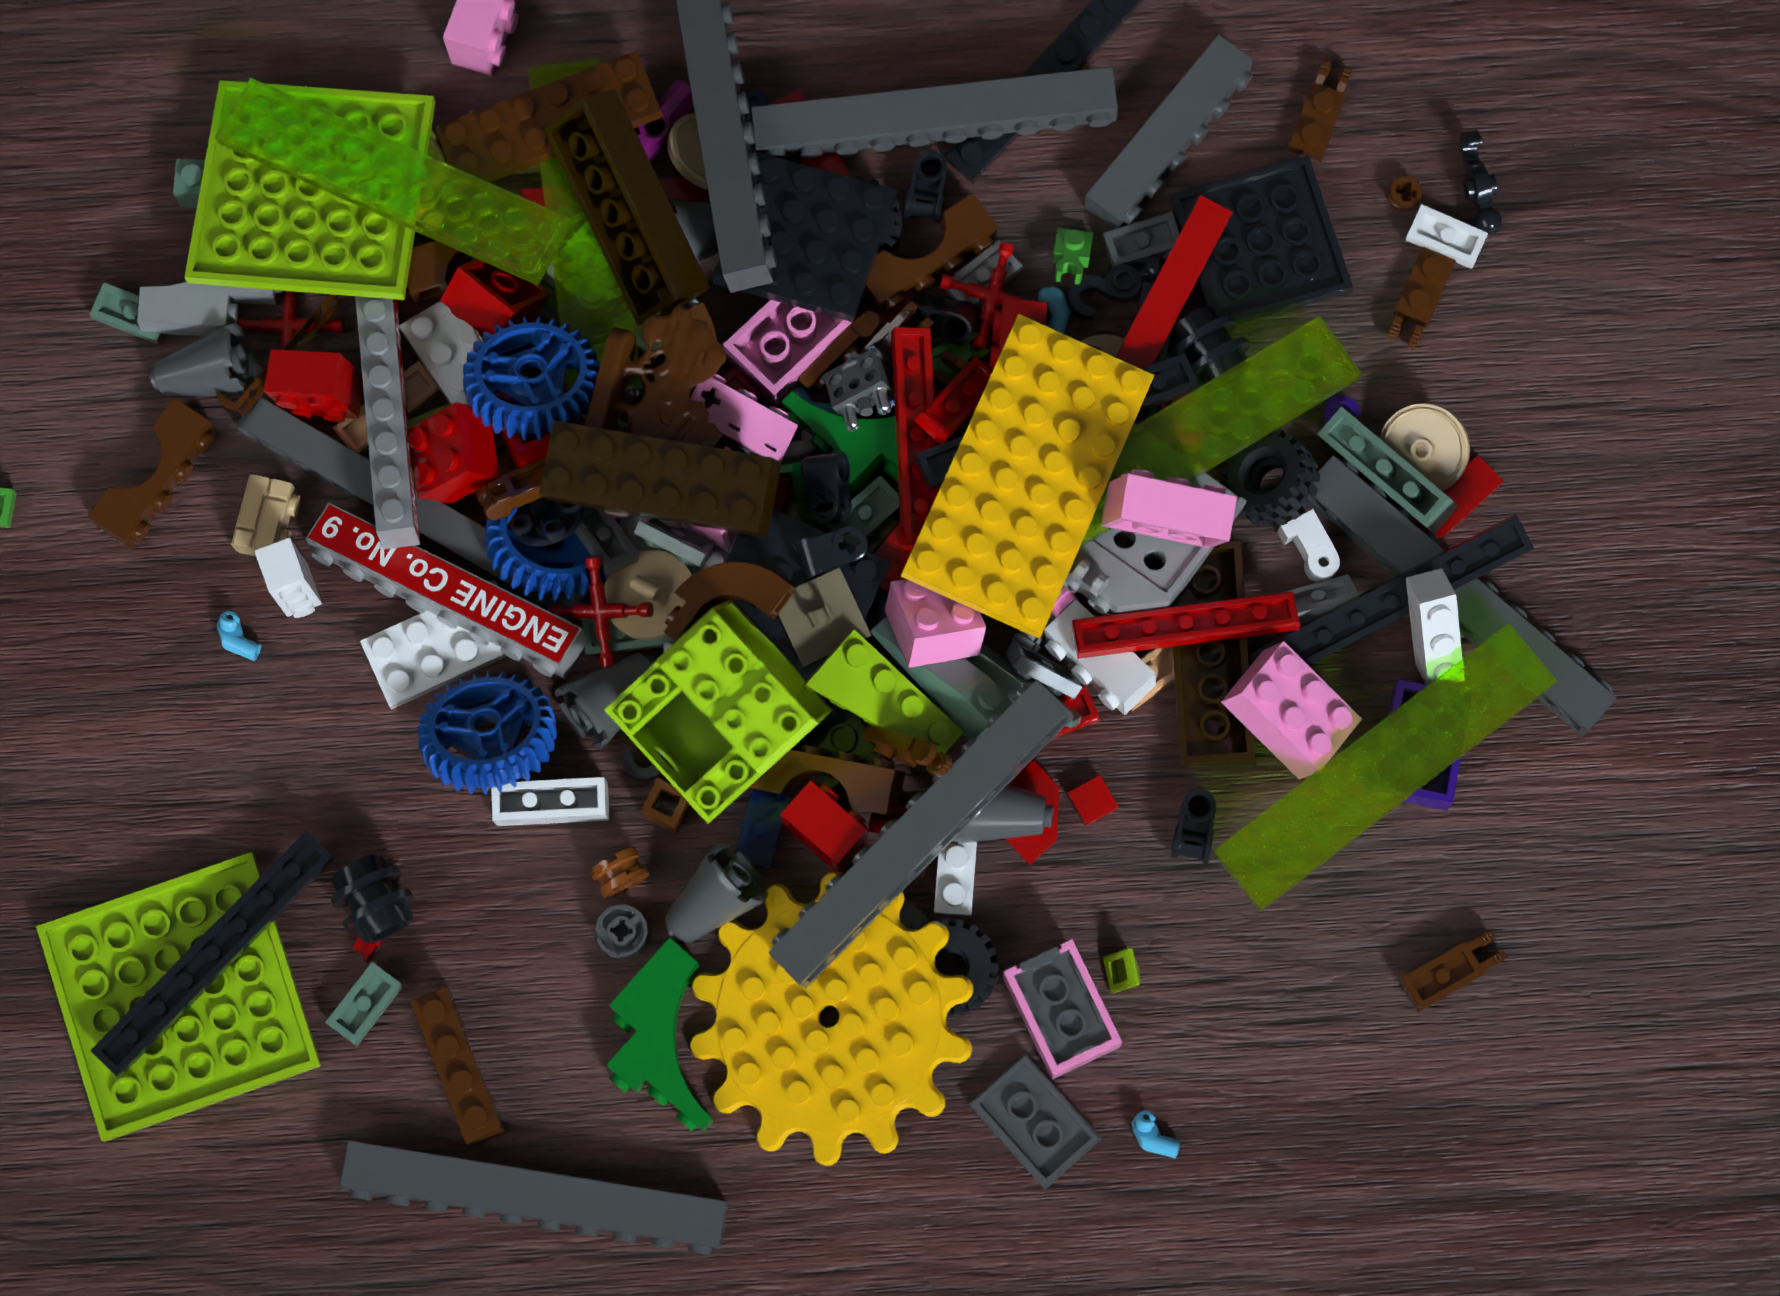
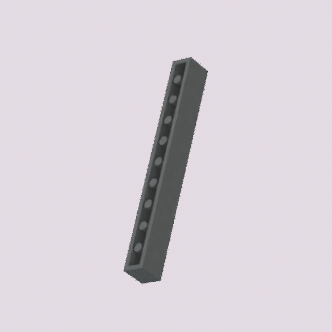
M676 0L723 277L730 293L774 283L771 268L777 267V262L772 245L767 246L766 237L771 236V228L767 214L762 215L760 206L766 205V200L761 183L756 184L755 175L760 174V166L756 153L750 152L749 145L755 143L751 123H745L744 114L750 113L745 92H740L739 84L744 83V76L740 62L734 61L733 54L739 53V47L735 33H729L728 25L734 24L729 2L724 3V0Z
M1106 67L752 107L756 152L786 160V158L799 156L803 159H816L821 157L822 154L835 152L839 155H852L857 153L858 150L871 148L875 151H888L893 149L894 146L909 144L911 147H923L929 145L930 142L945 140L947 143H959L965 141L966 138L981 136L983 139H995L1002 136V134L1017 132L1019 135H1031L1038 132V130L1053 128L1055 131H1067L1077 125L1089 124L1091 127H1103L1113 121H1117L1118 107L1113 68Z
M1333 455L1318 471L1320 481L1313 482L1318 488L1316 496L1309 495L1307 498L1312 503L1311 506L1394 577L1445 551L1441 548L1443 546L1442 542L1429 531L1424 533L1413 524L1414 519L1406 510L1401 507L1394 508L1385 500V493L1373 483L1366 484L1357 476V469L1347 460L1342 459L1339 461ZM1477 578L1454 590L1457 599L1460 634L1580 737H1583L1617 699L1612 694L1613 688L1604 679L1598 676L1592 677L1583 669L1585 667L1584 663L1573 653L1567 652L1565 654L1555 645L1556 640L1548 631L1543 628L1536 629L1526 620L1528 618L1526 613L1513 603L1508 605L1498 596L1499 591L1489 581L1485 579L1480 581Z
M1038 680L1032 685L1029 683L1024 684L1013 696L1015 702L1005 712L1003 710L996 712L986 724L988 729L978 739L973 737L964 744L959 751L961 757L951 766L949 772L943 776L935 775L932 779L934 784L925 793L920 791L906 804V813L898 821L896 819L890 820L880 830L879 836L881 838L871 848L869 846L862 848L852 860L854 865L844 875L839 873L830 880L825 887L827 893L818 902L815 900L809 902L798 915L800 920L791 929L788 927L784 928L775 936L771 942L773 947L768 953L799 985L808 988L1074 718L1071 712Z
M348 1141L340 1187L350 1190L349 1197L371 1201L372 1194L387 1196L386 1203L409 1207L410 1200L425 1202L424 1209L447 1213V1207L452 1206L463 1208L461 1214L463 1216L484 1219L485 1212L500 1214L499 1221L518 1225H522L523 1218L538 1220V1228L560 1231L561 1224L576 1226V1234L592 1237L598 1236V1230L614 1232L613 1240L635 1243L636 1236L651 1238V1246L673 1249L674 1242L688 1244V1252L711 1255L712 1248L721 1250L728 1203L721 1200Z

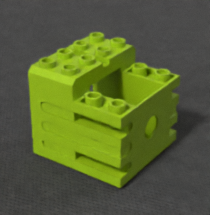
M730 599L713 607L604 711L709 824L830 714L833 709L818 693L802 686L806 679L737 604ZM657 751L668 760L674 770L660 757Z

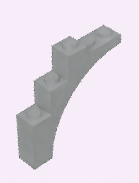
M187 282L170 286L140 287L137 323L141 331L161 332V334L205 336L227 324H237L238 306L232 303L276 305L277 293H283V291L190 284Z

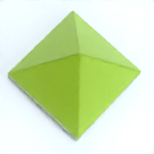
M1132 948L1103 956L1110 993H1116L1140 985V969Z

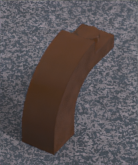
M727 562L712 565L689 577L674 592L686 602L682 608L679 605L676 606L668 615L665 624L668 626L664 633L674 641H677L711 607L730 599L749 602L775 620L796 592V589L772 571L761 566L744 562Z

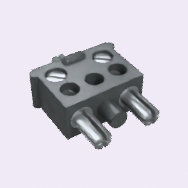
M872 348L858 355L857 351H853L848 354V360L822 376V381L827 385L831 406L840 416L844 417L846 429L850 432H854L859 428L856 415H871L873 413L872 407L875 405L880 415H886V412L889 413L891 410L888 398L894 396V385L889 369L892 363L878 348Z

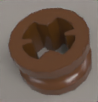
M1410 176L1397 178L1387 193L1390 206L1400 212L1413 210L1422 197V187L1415 178ZM1402 187H1407L1408 193L1414 195V198L1410 196L1408 201H1403L1402 195L1396 193V190L1400 192Z

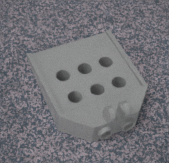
M1135 423L1130 430L1108 481L1109 483L1121 477L1122 474H1131L1132 469H1138L1154 473L1153 479L1167 481L1168 477H1177L1189 480L1190 487L1203 489L1204 485H1215L1226 488ZM1108 483L1094 513V516L1099 517L1101 520ZM1226 488V494L1237 496ZM1237 496L1233 521L1246 505L1247 501L1242 497ZM1089 526L1063 587L1072 593L1078 591L1089 599V605L1104 615L1107 612L1113 615L1171 607L1214 547L1203 548L1103 526ZM1119 537H1126L1132 541L1133 546L1127 549L1120 548L1115 544L1114 540ZM1154 558L1159 560L1163 567L1159 570H1151L1144 562L1147 559Z

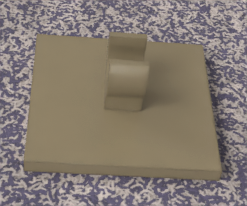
M840 567L796 587V592L778 614L803 667L829 656L848 633L854 629L864 639L871 636Z

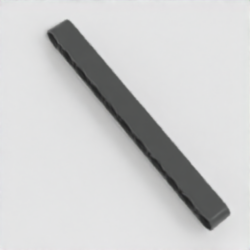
M261 397L245 415H242L235 427L244 435L374 511L370 460ZM416 492L421 539L491 580H496L501 586L515 594H520L546 611L549 605L559 604L562 607H573L574 604H588L591 600L589 589L584 598L577 592H574L570 602L565 595H559L557 602H554L552 595L545 594L540 601L538 592L530 591L525 596V587L521 585L512 589V578L501 580V569H492L493 559L487 558V546L484 545L485 528L442 502L417 498ZM573 616L562 617V619L574 625L578 621Z

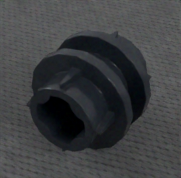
M1205 306L1190 313L1174 325L1170 336L1175 344L1174 349L1171 351V357L1185 353L1187 359L1192 364L1191 368L1204 393H1214L1233 384L1248 372L1249 365L1252 364L1245 353L1250 347L1247 337L1242 336L1232 339L1229 334L1236 327L1237 321L1231 315L1222 316L1216 306Z
M370 854L359 858L338 870L334 874V878L331 879L337 893L333 895L330 901L335 909L349 907L352 914L342 924L347 932L356 931L362 943L366 941L368 944H372L386 939L410 924L411 919L414 918L408 906L414 898L413 894L409 889L395 890L393 884L401 877L402 873L397 865L388 866L382 855L378 857L377 854Z

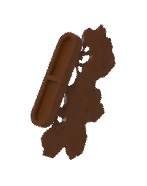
M678 304L669 315L653 314L644 321L642 326L643 340L647 343L648 349L642 357L634 362L636 352L635 334L627 329L616 327L612 329L606 341L584 426L615 431L619 413H624L628 417L627 423L630 434L714 447L723 435L715 424L709 423V412L702 401H693L690 398V389L712 378L727 357L721 344L714 339L713 331L707 322L693 319L692 311L689 308H684L681 304ZM655 342L662 343L661 348L652 350ZM662 353L665 355L664 363L658 367H644L645 364L650 365L651 357ZM647 373H653V382L646 379ZM630 374H639L645 384L644 396L641 402L636 405L622 403ZM604 510L605 514L614 516L628 517L630 515L626 513Z

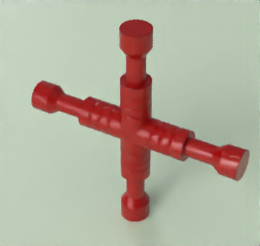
M1000 243L998 249L999 260L997 267L993 268L988 287L970 281L968 284L957 281L947 274H943L939 288L959 290L965 292L966 296L984 301L979 321H981L980 329L974 337L972 344L977 349L986 350L990 324L994 323V314L998 305L1003 306V299L1021 300L1022 298L1021 296L1002 291L1007 275L1005 270L1007 261L1014 250V246L1009 243Z
M286 291V297L283 298L282 318H261V321L238 318L237 324L241 326L244 332L247 330H261V332L281 333L282 350L309 318H297L298 299L295 298L294 291ZM344 319L327 321L320 330L344 333ZM313 323L306 332L311 333L317 324Z
M591 555L585 557V561L591 576L589 589L592 604H574L573 607H562L559 604L549 605L547 611L560 618L563 616H573L574 619H594L596 638L600 640L601 646L600 666L608 667L615 664L614 654L610 650L609 643L611 638L609 618H627L628 615H639L642 618L652 617L654 607L651 602H642L634 606H628L627 603H607L604 582H601L600 555Z

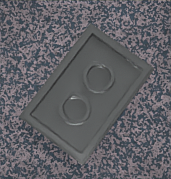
M1026 1053L969 1103L973 1111L1044 1190L1051 1186L1102 1139Z

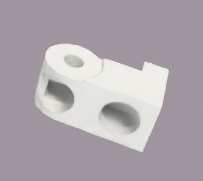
M1312 509L1297 519L1287 522L1288 524L1281 525L1277 532L1284 545L1292 541L1294 542L1305 561L1304 570L1308 578L1316 583L1332 579L1340 566V558L1315 511Z

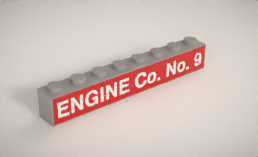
M355 296L376 533L383 550L420 545L414 471L408 437V429L410 427L401 331L399 327L398 300Z
M331 503L327 504L306 537V541L312 550V557L326 566H331L334 563L342 567L343 572L350 578L359 582L364 578L374 583V587L388 597H393L396 594L406 599V604L420 613H425L428 610L438 615L437 619L444 625L452 629L460 626L468 630L469 635L476 641L484 645H488L491 642L501 647L500 650L508 657L516 661H520L523 658L533 663L532 666L538 672L548 677H552L555 674L565 679L587 643L581 627L415 545L383 550L375 525Z

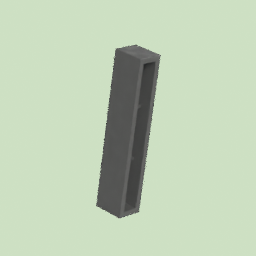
M1218 34L1085 196L1084 207L1113 229L1121 228L1125 224H1133L1143 210L1140 207L1147 197L1154 199L1164 186L1165 182L1162 180L1169 170L1176 172L1187 157L1184 153L1192 143L1197 146L1203 140L1209 130L1206 125L1213 117L1219 119L1225 113L1231 103L1228 100L1235 90L1242 92L1253 77L1250 73L1253 59Z

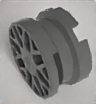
M625 904L613 905L604 910L595 926L596 940L602 951L610 957L620 960L629 959L639 954L646 946L649 937L648 925L642 913L634 907Z

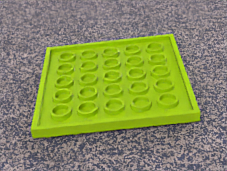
M219 80L185 271L187 283L405 300L434 115V97L428 95Z
M253 852L36 926L101 1141L106 1142L322 1066L276 920L262 932L121 1078L116 1077L90 1051L261 877Z

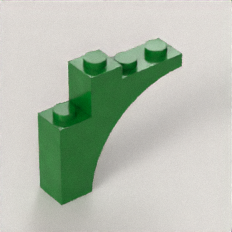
M793 391L782 400L784 410L789 415L788 420L798 425L796 429L798 432L804 429L812 436L810 442L820 453L845 452L850 465L849 482L852 494H855L883 464H885L883 467L884 471L898 483L895 416L880 419H857L859 428L854 432H850L846 429L844 417L828 413L811 405ZM965 421L946 442L960 437L967 430L968 423Z
M669 938L609 1005L610 1009L615 1013L611 1020L627 1034L631 1029L636 1032L606 1065L613 1072L608 1078L624 1093L631 1088L638 1094L648 1083L651 1087L647 1090V1093L664 1107L667 1102L671 1103L680 1111L675 1116L676 1119L691 1132L698 1127L704 1133L714 1121L701 1108L688 1089L680 1069L676 1048V1024L680 1004L688 984L700 966L694 958Z

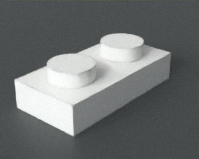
M1421 204L1406 237V241L1456 260L1455 262L1472 269L1488 233Z
M977 842L950 843L938 855L934 915L971 917Z

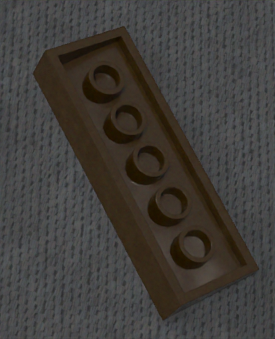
M1241 540L1229 541L1215 546L1171 607L1246 597ZM1248 637L1174 646L1173 659L1180 766H1256L1254 734L1221 703L1250 667Z

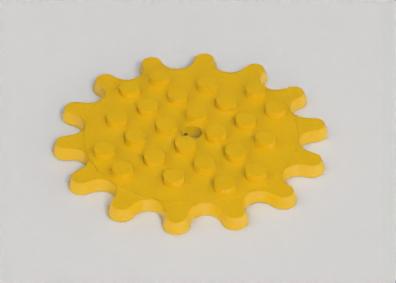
M830 871L823 876L820 883V892L815 899L816 902L827 893L825 887L830 880L841 872ZM773 884L765 891V893L768 892V897L764 901L768 916L762 926L750 929L742 923L732 920L719 928V941L730 953L731 960L728 968L719 974L700 973L693 979L691 984L694 996L710 1003L716 1012V1019L712 1027L696 1033L691 1038L689 1043L691 1054L700 1060L718 1059L723 1062L727 1070L724 1083L713 1094V1105L719 1112L725 1114L732 1113L745 1105L755 1107L761 1116V1125L756 1135L757 1143L763 1150L769 1152L778 1150L790 1134L803 1132L812 1141L813 1157L816 1162L825 1166L833 1165L839 1160L842 1143L852 1133L865 1135L877 1152L890 1153L898 1145L899 1137L895 1128V1118L901 1110L914 1108L926 1116L934 1117L939 1115L945 1108V1097L935 1087L932 1074L940 1063L948 1061L962 1063L972 1053L970 1040L950 1030L946 1018L947 1013L953 1006L964 1003L971 998L973 984L968 977L963 975L946 976L939 973L935 965V957L938 951L947 944L949 931L943 923L938 921H931L916 930L906 928L900 919V910L905 900L902 891L808 988L799 985L768 952L773 947L771 942L775 936L784 928L788 927L791 929L800 920L798 915L808 903L802 904L797 902L788 887L783 884ZM827 1006H834L839 1012V1021L835 1026L826 1028L820 1023L821 1012Z

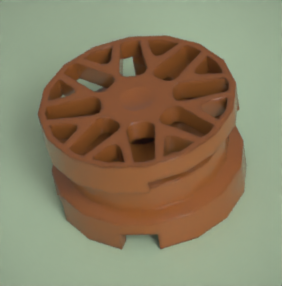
M629 847L615 853L614 857L609 860L604 859L589 872L594 882L599 881L602 886L599 891L604 900L616 897L630 890L650 875L646 866L640 865L638 861L640 856L635 847Z

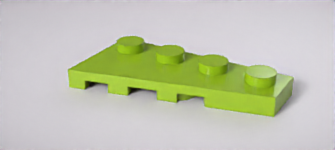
M855 629L848 633L802 685L806 689L829 699L831 703L840 708L847 709L873 726L930 742L936 747L937 751L946 753L963 733L953 721Z

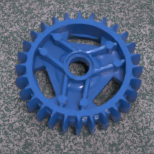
M524 316L521 324L514 325L509 319L507 328L502 329L499 325H495L494 335L484 332L483 342L474 341L473 351L467 352V363L463 364V388L468 406L472 407L475 417H481L484 426L493 424L496 434L506 429L509 439L515 433H521L524 441L528 434H536L537 439L540 441L542 433L550 432L551 434L553 421L565 423L571 421L581 424V414L587 415L600 365L597 361L595 350L591 349L589 339H582L579 330L570 333L568 323L558 328L554 318L548 324H544L540 316H538L536 323H528ZM528 367H536L541 370V373L534 378H527L521 374ZM567 369H576L579 373L577 381L567 393H563ZM498 394L514 404L507 403L496 397V395Z
M521 506L518 508L514 507L511 514L507 517H501L496 520L487 518L484 545L487 546V558L493 559L492 569H501V580L512 578V589L519 585L525 587V596L530 591L538 592L540 601L545 594L552 595L554 602L558 601L559 595H565L570 602L574 592H577L582 598L586 596L589 584H591L590 570L586 567L585 557L591 556V554L575 532L559 541L562 544L561 548L551 550L545 546H531L522 543L514 536L513 532L507 530L511 519ZM548 567L566 568V569H554V568H548ZM600 568L601 582L606 583L609 575L606 576Z
M488 670L484 678H478L473 673L472 680L464 682L459 677L458 686L453 688L446 684V694L435 693V703H426V713L420 715V725L417 727L420 753L422 754L424 764L427 769L431 770L433 777L440 778L444 786L453 783L456 792L460 791L464 786H467L470 795L474 793L476 788H482L485 795H487L489 788L497 787L501 793L503 785L509 783L516 788L517 779L523 778L529 781V771L540 772V762H548L549 752L555 750L554 740L557 738L556 719L547 696H543L540 687L533 688L530 679H526L521 683L518 674L507 679L504 671L498 677H492L491 672ZM485 721H491L496 724L493 729L486 732L476 730V727ZM524 725L532 726L527 737L518 745ZM453 747L468 759L458 757L447 750Z

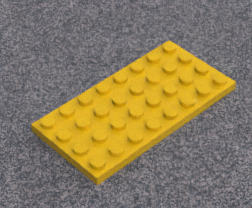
M1018 314L901 577L1040 639L1154 375Z

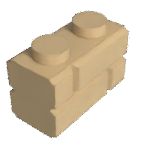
M254 474L249 475L231 542L235 551L256 556L254 550L291 538V531L287 530L290 516H297L301 501L300 496L296 495L297 490L293 484Z

